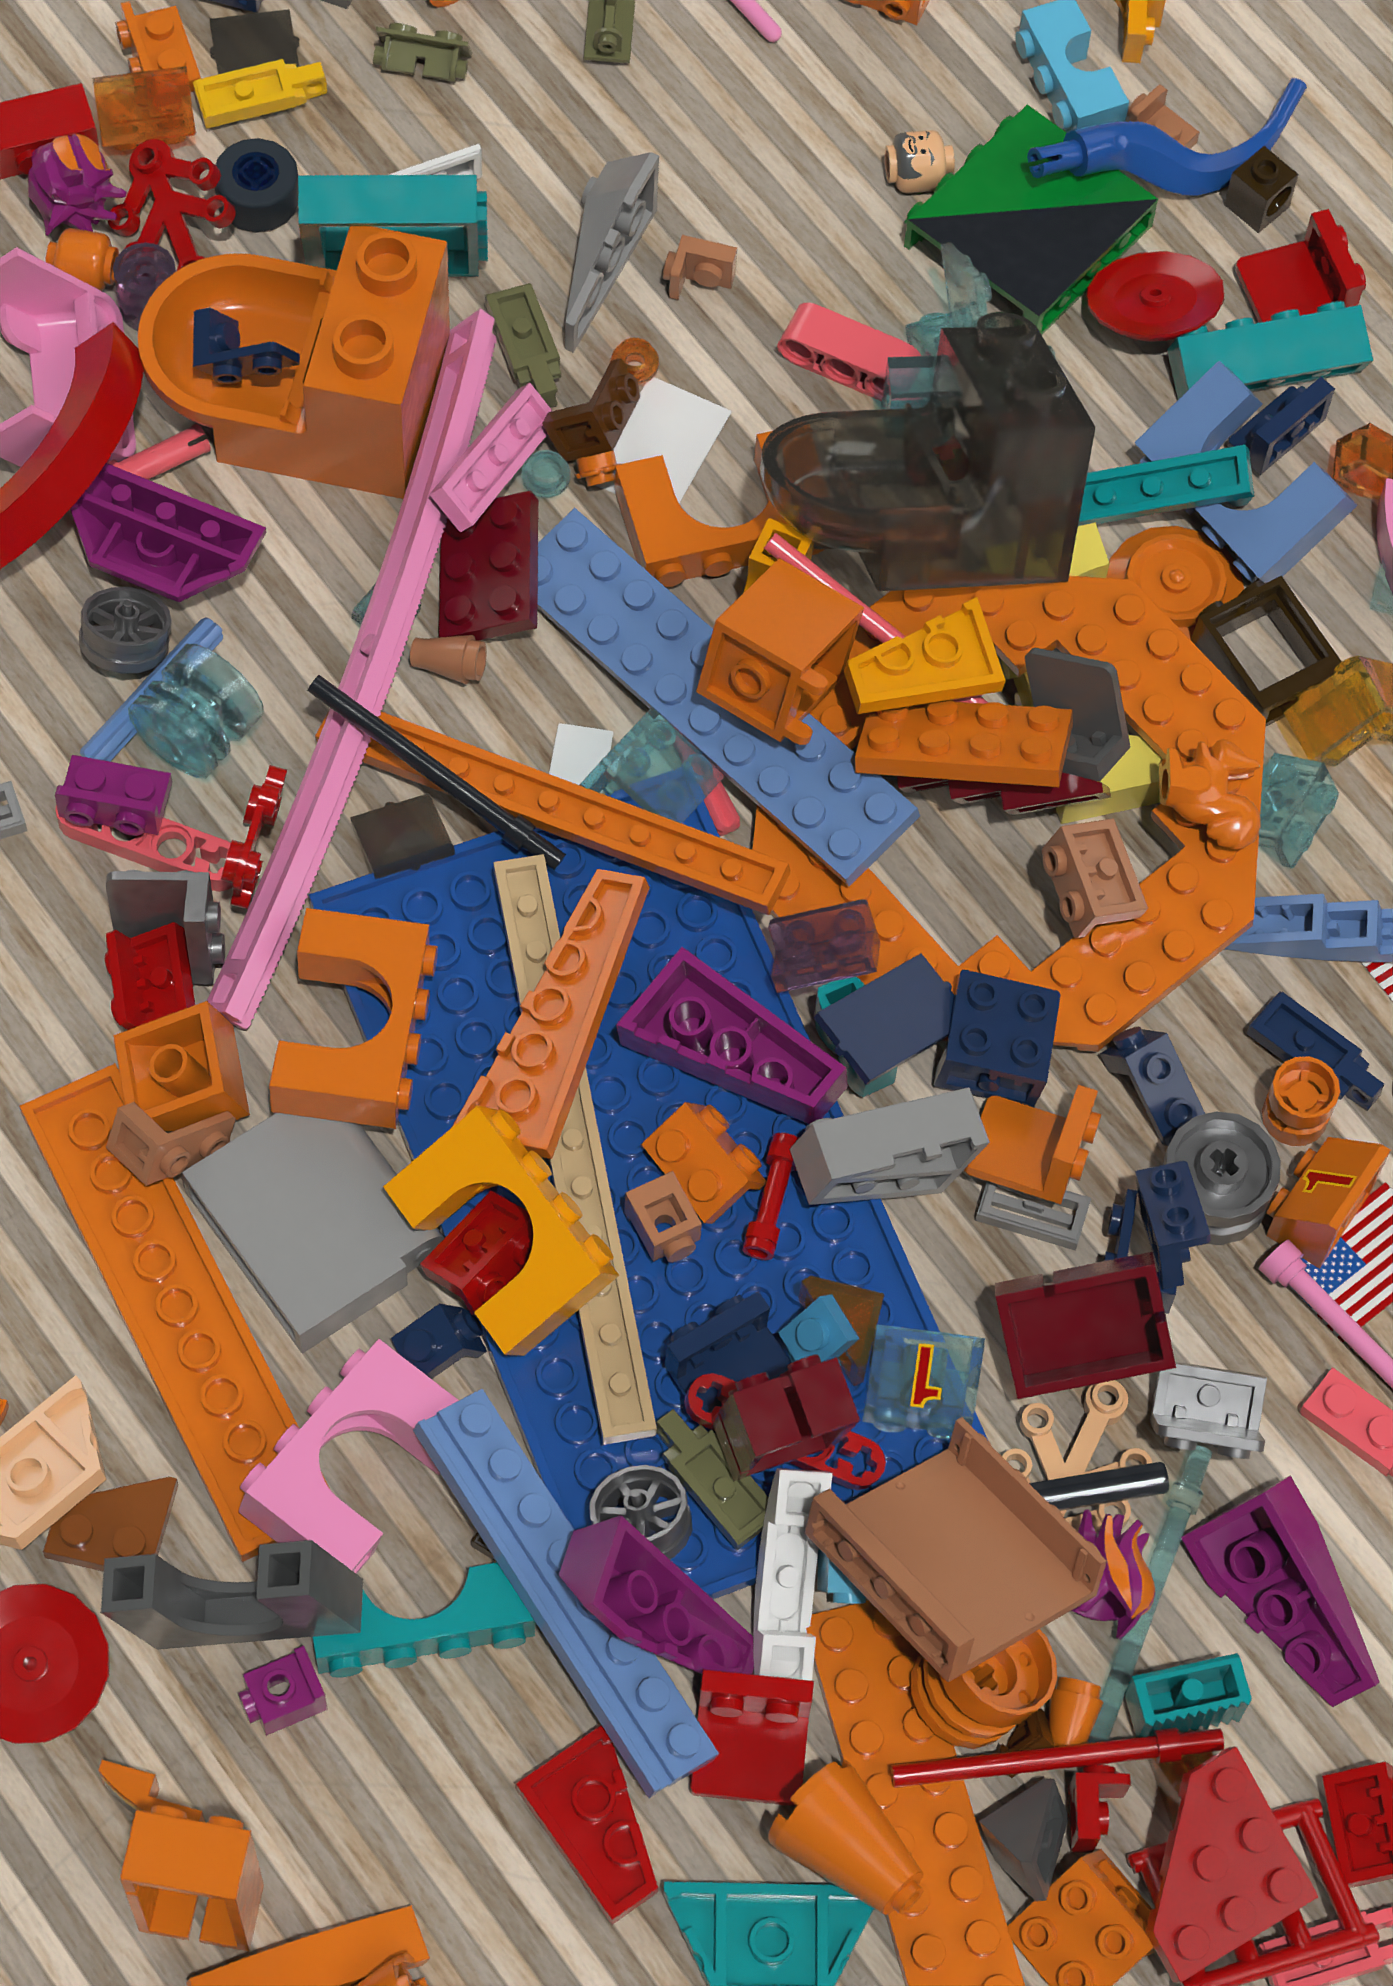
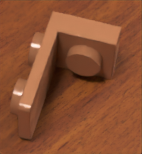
M132 1102L118 1107L106 1148L141 1182L149 1185L167 1177L179 1175L228 1144L236 1118L226 1111L167 1134L136 1103Z

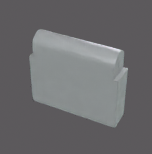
M275 1113L182 1172L185 1193L302 1354L408 1285L407 1273L420 1266V1263L444 1239L437 1228L432 1230L414 1229L383 1188L397 1173L360 1124Z

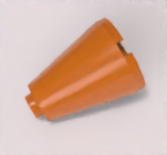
M847 1760L842 1761V1766L836 1761L829 1763L815 1773L790 1798L796 1805L790 1817L786 1820L779 1813L774 1820L768 1834L769 1843L776 1850L884 1915H888L895 1910L899 1914L905 1913L917 1902L923 1893V1888L919 1885L923 1878V1872L856 1769Z

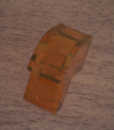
M1368 423L1337 439L1332 478L1337 484L1356 495L1379 500L1386 478L1393 479V436L1372 423Z

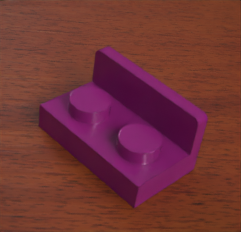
M72 755L64 785H58L55 792L59 817L65 818L79 826H91L95 823L115 827L118 831L128 835L136 836L143 833L158 835L173 783L172 776L168 772Z

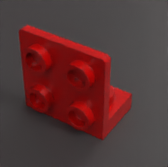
M703 1669L698 1722L717 1749L719 1755L712 1762L692 1773L691 1794L702 1797L796 1806L790 1798L803 1785L808 1721L812 1705L814 1681Z

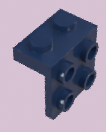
M759 1291L745 1299L742 1295L732 1297L718 1307L715 1311L716 1316L700 1326L697 1322H691L677 1330L670 1337L671 1343L667 1345L665 1367L684 1396L694 1380L705 1374H718L738 1382L763 1372H767L769 1380H772L789 1370L787 1366L791 1364V1361L767 1327L770 1307ZM710 1387L705 1393L697 1392L696 1394L697 1397L703 1400L702 1410L711 1413L716 1406L722 1407V1403L717 1399L719 1390L715 1387Z

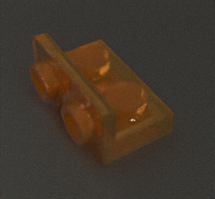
M186 66L93 78L102 146H112L115 150H130L136 148L140 142L149 139H159L166 144H178L184 142L187 136L196 135Z

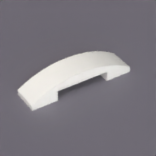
M781 1468L776 1470L764 1518L756 1576L753 1628L754 1675L812 1681L816 1637L808 1634L806 1628L811 1626L818 1547L805 1534L813 1497L831 1489V1472Z

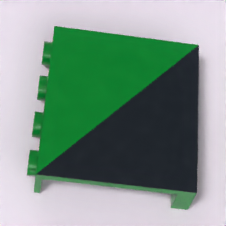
M1027 104L1014 117L1011 115L1007 116L997 127L994 136L985 145L978 144L967 156L964 165L955 174L952 172L946 174L938 183L934 194L925 203L919 201L910 209L904 221L906 225L904 247L910 250L918 241L922 242L924 239H927L1023 310L1020 333L1035 343L1087 291L1097 272L1113 261L1120 259L1153 226L1158 198L1118 169L1081 177L1075 176L1070 170L1045 175L1042 178H1035L1029 167L1046 163L1048 159L1028 163L1027 156L1029 150L1033 147L1063 142L1067 132Z

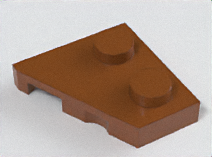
M165 1477L89 1494L50 1526L43 1549L44 1557L104 1572V1560L106 1558L158 1555L179 1486L177 1478Z

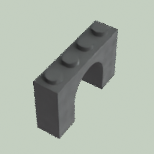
M312 1540L259 1545L258 1578L254 1582H221L193 1577L181 1572L157 1554L106 1558L104 1560L101 1613L157 1650L361 1633L363 1579Z

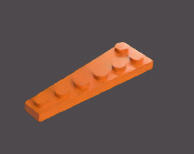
M602 869L596 870L565 925L564 934L555 943L544 963L547 969L534 992L529 990L520 1005L522 1009L520 1017L511 1033L505 1032L496 1048L498 1056L486 1077L480 1076L453 1126L476 1106L497 1110L502 1109L519 1126L521 1134L517 1137L528 1152L532 1150L540 1157L553 1158L650 888L645 877Z

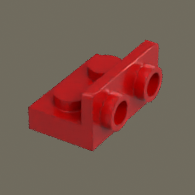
M491 1190L420 1263V1266L428 1278L461 1297L470 1313L478 1318L474 1312L513 1280L527 1263L533 1245V1226L528 1211Z
M1384 1761L1322 1776L1338 1862L1349 1887L1354 1888L1393 1879V1766Z

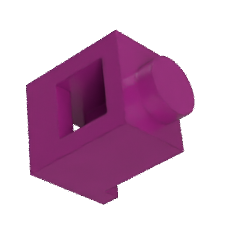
M304 1645L294 1649V1653L243 1674L246 1689L238 1692V1697L249 1723L260 1720L266 1736L328 1710L325 1693ZM286 1682L289 1685V1690L282 1696H274L269 1692V1688Z

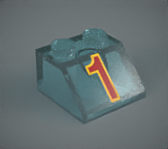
M876 1324L868 1364L862 1422L874 1423L875 1428L886 1432H901L906 1427L927 1430L929 1435L941 1439H951L955 1421L960 1417H963L972 1426L985 1338Z

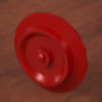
M1169 251L1141 252L1115 260L1096 273L1087 288L1088 309L1099 324L1118 334L1147 342L1168 341L1180 337L1179 335L1199 329L1217 315L1224 302L1223 280L1211 265L1191 255Z
M47 1584L13 1585L0 1591V1739L13 1744L47 1743L75 1730L98 1706L109 1678V1643L98 1617L74 1594Z

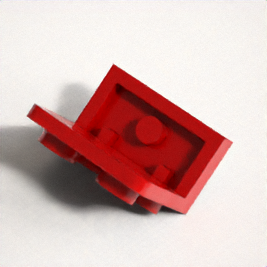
M1329 209L1311 213L1304 241L1241 257L1238 259L1235 271L1259 323L1271 321L1272 315L1286 310L1297 309L1300 316L1317 313L1316 308L1332 302L1343 301L1346 307L1357 306L1362 291L1366 289V278L1363 268L1359 263L1354 264L1348 251L1346 232L1341 225H1336Z

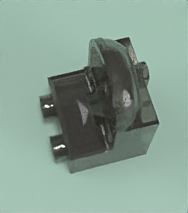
M993 312L981 316L977 321L976 327L941 328L931 398L925 406L913 408L910 403H905V408L832 411L814 413L792 419L776 428L765 440L762 448L760 475L770 502L785 522L801 535L814 541V549H840L858 552L877 591L1068 582L1096 426L1036 325L1027 318L1017 314Z

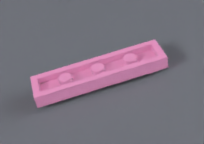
M530 382L516 390L429 494L459 532L474 525L548 435L542 422L547 413L552 410Z

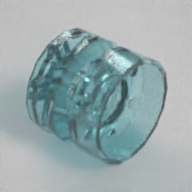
M186 644L161 671L163 681H152L144 690V695H140L129 706L128 714L138 734L165 761L190 776L206 779L218 766V761H222L231 752L230 741H240L264 715V707L253 686L227 660L212 650L198 644Z

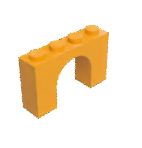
M476 1106L385 1184L383 1188L412 1228L422 1230L436 1229L472 1197L485 1189L503 1186L519 1197L528 1210L533 1226V1245L530 1256L521 1272L474 1313L504 1355L525 1356L614 1281L619 1274L610 1263L614 1256L609 1247L597 1235L592 1234L590 1236L580 1223L579 1219L583 1215L577 1204L566 1193L561 1192L559 1194L549 1181L548 1177L552 1173L546 1162L536 1152L532 1150L528 1152L517 1136L521 1134V1130L514 1119L502 1109L497 1110Z

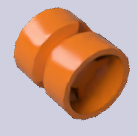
M1310 1056L1292 1058L1278 1068L1262 1108L1263 1124L1272 1137L1290 1146H1306L1318 1140L1326 1130L1340 1094L1339 1079L1333 1069L1322 1060Z

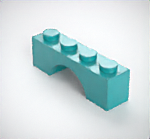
M497 1562L469 1567L466 1583L457 1599L438 1614L422 1619H403L392 1616L379 1609L363 1590L361 1633L313 1637L318 1673L330 1672L331 1677L342 1678L359 1674L363 1671L362 1666L384 1663L387 1668H401L416 1663L419 1656L439 1653L440 1658H457L471 1653V1647L493 1644L496 1649L514 1648L524 1644L526 1638L535 1636V1620Z

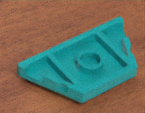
M664 1882L663 1896L707 1986H836L874 1910L871 1906L836 1885Z

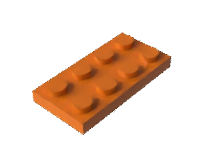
M945 700L867 713L855 754L856 773L1059 787L1073 727V710L1045 705L1029 707L1004 705L998 702L984 704Z

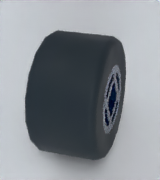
M261 138L246 139L227 147L217 158L216 166L221 172V178L215 187V195L224 196L235 207L236 215L231 223L238 229L251 232L271 231L285 224L296 213V208L298 207L297 163L288 149L275 141ZM224 207L218 209L220 213L223 212Z

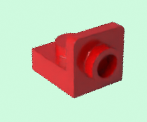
M1109 1765L1087 1766L1082 1769V1773H1075L1068 1786L1070 1852L1092 1853L1100 1841V1835L1107 1836L1109 1829L1108 1803L1099 1801V1798H1124L1131 1786L1130 1774L1116 1773V1768Z

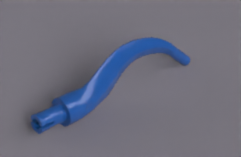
M1291 78L1264 127L1247 141L1224 152L1215 154L1197 153L1181 145L1156 126L1144 122L1114 121L1070 130L1066 133L1063 142L1031 148L1027 156L1028 163L1046 158L1048 162L1029 168L1035 178H1042L1045 175L1070 170L1075 176L1081 177L1118 169L1129 172L1165 191L1180 195L1198 196L1218 191L1229 186L1232 172L1263 146L1269 150L1272 149L1302 98L1307 85L1300 79Z

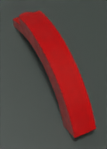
M114 322L75 347L73 379L61 411L37 449L10 480L0 488V570L36 543L78 501L109 460L129 424L139 397L144 369L139 355V348Z

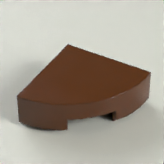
M1039 1708L1020 1724H1017L1018 1727L1010 1738L1007 1747L1002 1744L999 1753L1055 1747L1045 1712ZM1011 1774V1775H1008V1776H1009L1010 1778H1013V1777H1015L1017 1774Z

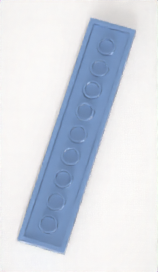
M576 508L571 510L538 542V609L848 887L920 817L918 808L878 774L856 773L855 753L810 713L802 720L813 731L808 744L798 745L786 737L779 742L698 694L696 690L713 628Z

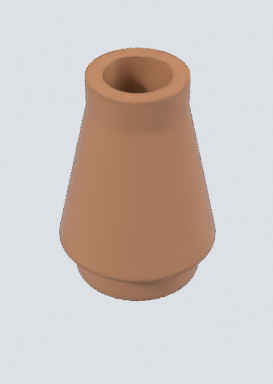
M473 635L427 639L416 637L412 642L410 650V664L412 667L423 668L464 684H468L470 680L479 681L484 674L487 659L486 644L484 641L475 640Z

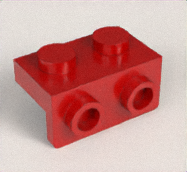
M172 922L132 938L127 937L118 930L106 933L108 951L105 953V965L112 979L114 998L111 1000V1010L116 1022L121 1027L129 1030L195 1005L185 929L182 926Z

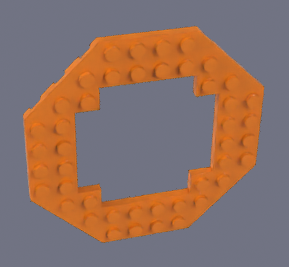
M921 566L870 606L873 611L903 635L908 636L922 629L925 622L939 615L944 618L961 610L963 603L978 597L996 653L1018 677L1027 671L1025 656L1032 648L1050 651L1057 648L1061 653L1111 663L1117 670L1126 721L1163 760L1167 757V749L1175 748L1178 750L1182 762H1192L1193 750L1197 749L1198 742H1205L1211 754L1213 745L1217 741L1224 739L1238 746L1248 758L1257 761L1259 768L1254 771L1253 777L1228 780V793L1245 796L1255 804L1260 812L1266 718L1133 580ZM859 625L848 660L882 643ZM844 674L842 680L816 705L810 714L848 748L853 749L859 744L867 713L857 714ZM1160 803L1152 810L1151 819L1181 850L1139 884L1148 910L1140 918L1095 925L1085 937H1073L1032 971L1025 966L998 935L958 966L869 868L848 887L758 805L756 808L752 850L789 863L791 873L770 914L831 981L851 973L866 985L922 953L941 979L952 985L951 991L954 995L956 993L958 976L962 970L1059 991L1061 996L1053 1045L1077 1047V1050L1099 1052L1115 1036L1126 1030L1253 926L1259 834L1255 841L1245 848L1233 849L1218 845L1216 840L1208 837L1206 833L1207 825L1192 823L1184 819L1173 807Z

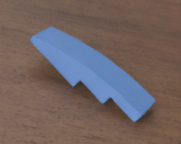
M1324 894L1255 897L1253 926L1225 949L1270 956L1327 961L1393 962V908L1381 909L1378 900L1327 903Z

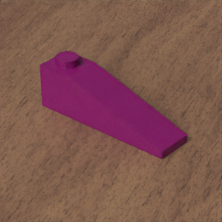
M1291 1475L1247 1498L1181 1537L1208 1586L1221 1598L1226 1595L1248 1617L1245 1622L1257 1634L1263 1631L1285 1653V1661L1332 1707L1380 1683L1318 1522Z
M622 1515L573 1531L559 1576L582 1605L617 1637L703 1674V1669L752 1674L754 1669L753 1636Z

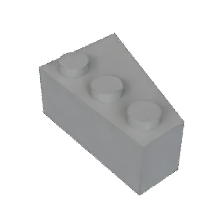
M964 1088L834 1119L822 1118L816 1120L805 1128L804 1134L790 1148V1152L808 1203L813 1205L942 1193L990 1142L970 1088Z

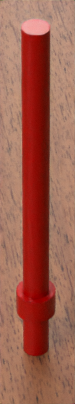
M1177 1728L1154 1730L1153 1736L891 1765L893 1787L896 1788L1156 1758L1158 1764L1181 1761L1182 1755L1223 1751L1224 1737L1221 1728L1179 1733Z

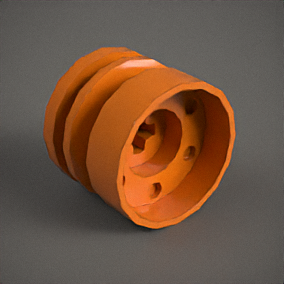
M1041 1629L950 1682H947L920 1654L911 1672V1695L920 1717L937 1736L959 1747L976 1749L988 1746L1008 1733L1015 1725L1020 1724L1036 1712L1051 1698L1057 1682L1056 1657L1047 1636Z

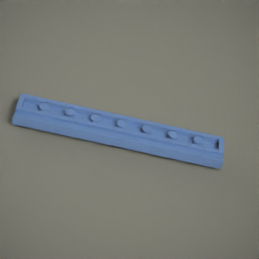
M480 1389L438 1411L435 1416L419 1421L413 1432L648 1798L653 1797L667 1786L670 1787L712 1762L719 1755L717 1749L656 1655L617 1637L582 1605L560 1578L559 1572L574 1529L484 1390Z

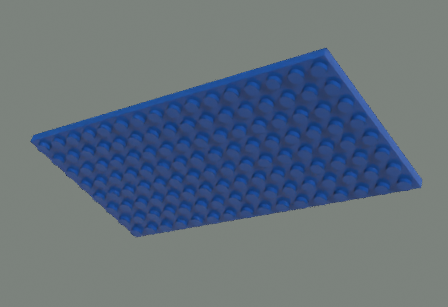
M689 767L605 794L720 838ZM535 828L534 831L566 854L555 871L546 865L560 938L564 934L565 925L597 869L645 877L650 887L590 1052L586 1071L655 1422L674 1409L692 1431L700 1425L692 1420L687 1413L684 1403L685 1396L665 1367L667 1345L671 1343L670 1337L677 1330L691 1322H697L700 1326L715 1317V1311L718 1307L732 1297L742 1295L745 1299L759 1291L770 1307L767 1327L791 1361L788 1355V1348L778 1332L818 1297L832 1294L860 1338L838 1357L841 1362L840 1367L860 1421L850 1431L871 1439L878 1444L884 1452L886 1460L884 1473L876 1483L867 1489L854 1490L835 1482L831 1483V1490L845 1505L948 1449L955 1421L960 1417H963L978 1433L987 1438L881 1199L809 1205L798 1172L791 1171L776 1225L780 1229L779 1239L771 1260L752 1258L742 1250L749 1222L756 1221L765 1185L760 1190L749 1189L713 1224L704 1223L698 1216L702 1223L701 1238L699 1241L694 1242L696 1249L689 1256L677 1262H668L665 1256L656 1261L651 1259L633 1223L628 1220L624 1213L625 1193L665 1175L641 1144L681 1105L688 1102L704 1106L709 1104L716 1108L729 1123V1128L726 1132L737 1145H745L759 1159L761 1167L758 1171L765 1180H767L770 1165L766 1162L773 1135L775 1133H788L800 1138L809 1124L621 1045L616 1024L677 951L683 947L805 1038L810 1039L752 909ZM499 830L309 894L311 909L429 924V945L438 946L434 977L425 976L422 988L430 990L427 1017L425 1021L416 1020L414 1033L421 1034L418 1064H408L406 1078L413 1079L409 1110L400 1109L397 1121L412 1161L453 1127L480 1076L486 1077L498 1056L496 1048L505 1032L511 1033L521 1015L493 862L533 855L524 848L518 851L502 839L504 834ZM342 984L363 1039L366 1042L384 1028L390 1013L384 1003L374 994L359 987ZM838 1101L834 1103L823 1118L834 1119L844 1116ZM541 1157L550 1168L549 1159ZM551 1175L550 1177H548V1179H549V1181H550V1182L552 1183V1185H553V1180H552V1175ZM495 1186L485 1189L472 1197L439 1226V1229L445 1238L491 1190L524 1210H528L512 1191L503 1186ZM660 1223L656 1226L658 1232L672 1227L669 1223ZM578 1311L525 1356L504 1355L481 1321L476 1318L535 1469L574 1531L592 1525L590 1501L596 1488L609 1475L626 1467L640 1465L660 1467L672 1473L668 1468L669 1465L662 1457L663 1453L669 1448L657 1433L653 1437L603 1445ZM919 1343L934 1345L929 1386L942 1388L941 1399L925 1402L924 1408L910 1406ZM840 1441L835 1446L833 1453L825 1462L826 1465L833 1468L834 1461L837 1458L848 1461L853 1465L851 1474L856 1477H860L865 1471L872 1472L873 1467L866 1463L868 1454L859 1451L854 1457H848L839 1453L838 1451L844 1445L843 1441ZM823 1451L808 1455L807 1457L819 1456ZM786 1463L751 1475V1477L769 1497L777 1468L805 1469L791 1463ZM686 1490L692 1517V1532L686 1546L670 1560L713 1600L756 1584L762 1532L739 1550H736ZM659 1496L656 1504L669 1501L670 1499ZM624 1502L619 1503L616 1507L625 1508ZM677 1514L664 1517L661 1519L668 1523H671L676 1518Z

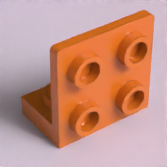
M1102 1849L1087 1854L1076 1861L1050 1886L1046 1901H1034L1007 1926L1013 1943L1049 1986H1114L1143 1958L1156 1952L1146 1933L1152 1909L1151 1906Z

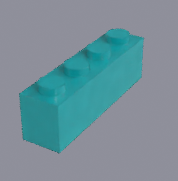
M1338 301L1316 308L1317 313L1300 316L1297 309L1286 310L1272 315L1271 321L1254 324L1253 318H1241L1226 323V329L1208 332L1207 326H1201L1197 330L1179 335L1180 337H1177L1167 349L1178 400L1218 361L1227 366L1250 391L1313 381L1320 377L1330 378L1362 372L1373 361L1362 305L1346 307L1345 302Z

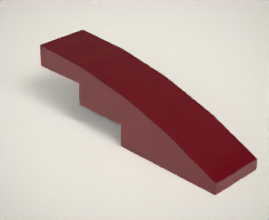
M1062 772L1059 787L897 776L898 789L908 794L949 786L951 800L959 804L1001 797L1003 810L1011 815L1111 798L1110 788L1102 782Z

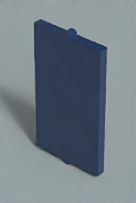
M920 953L817 1012L813 1018L836 1046L835 1053L839 1056L843 1055L864 1084L867 1085L948 1037L955 995L951 991L952 985L949 982H944L923 954Z

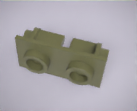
M589 0L584 60L630 63L635 0Z
M390 23L389 28L376 27V33L381 43H384V47H375L373 64L381 65L382 71L414 75L418 58L425 60L423 77L453 83L456 82L457 78L466 79L468 61L461 60V56L472 58V51L469 43L462 41L463 36L460 34L442 30L436 31L435 36L417 33V28L402 23Z

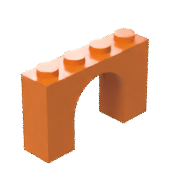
M801 424L756 434L754 461L768 503L763 511L754 519L734 527L723 528L703 524L693 519L682 509L675 496L663 455L615 465V494L637 563L665 587H673L686 579L704 575L710 577L724 575L731 569L748 566L749 556L768 517L815 535L812 555L822 552L825 548L833 547L836 521L804 425Z
M306 908L297 949L299 979L350 985L367 990L384 1003L390 1013V1017L384 1028L376 1036L365 1043L353 1047L331 1048L278 1041L269 1085L271 1112L396 1129L399 1110H409L411 1103L413 1079L406 1078L408 1064L417 1065L420 1055L421 1034L414 1033L416 1020L425 1021L428 1012L430 990L422 989L425 976L434 977L437 964L438 946L429 945V924Z

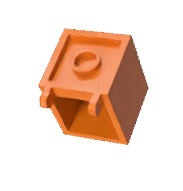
M779 558L716 619L696 692L779 742L786 737L798 745L808 744L813 731L802 720L842 680L864 607Z

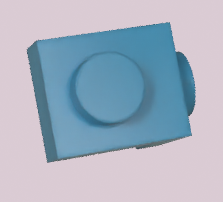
M832 1294L818 1297L778 1332L788 1348V1355L792 1362L815 1354H819L821 1362L835 1357L838 1358L860 1339Z

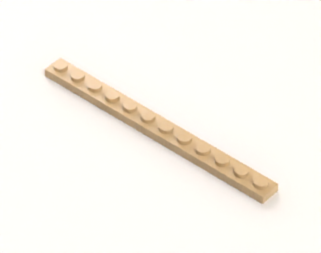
M544 854L493 862L519 1007L528 991L534 992L547 969L544 963L555 943L560 939ZM585 1066L553 1158L549 1159L555 1189L559 1194L561 1192L566 1193L577 1204L583 1215L579 1219L580 1223L590 1236L592 1234L597 1235L609 1247L614 1256L610 1263L619 1274L614 1281L578 1310L603 1445L656 1436L657 1427Z

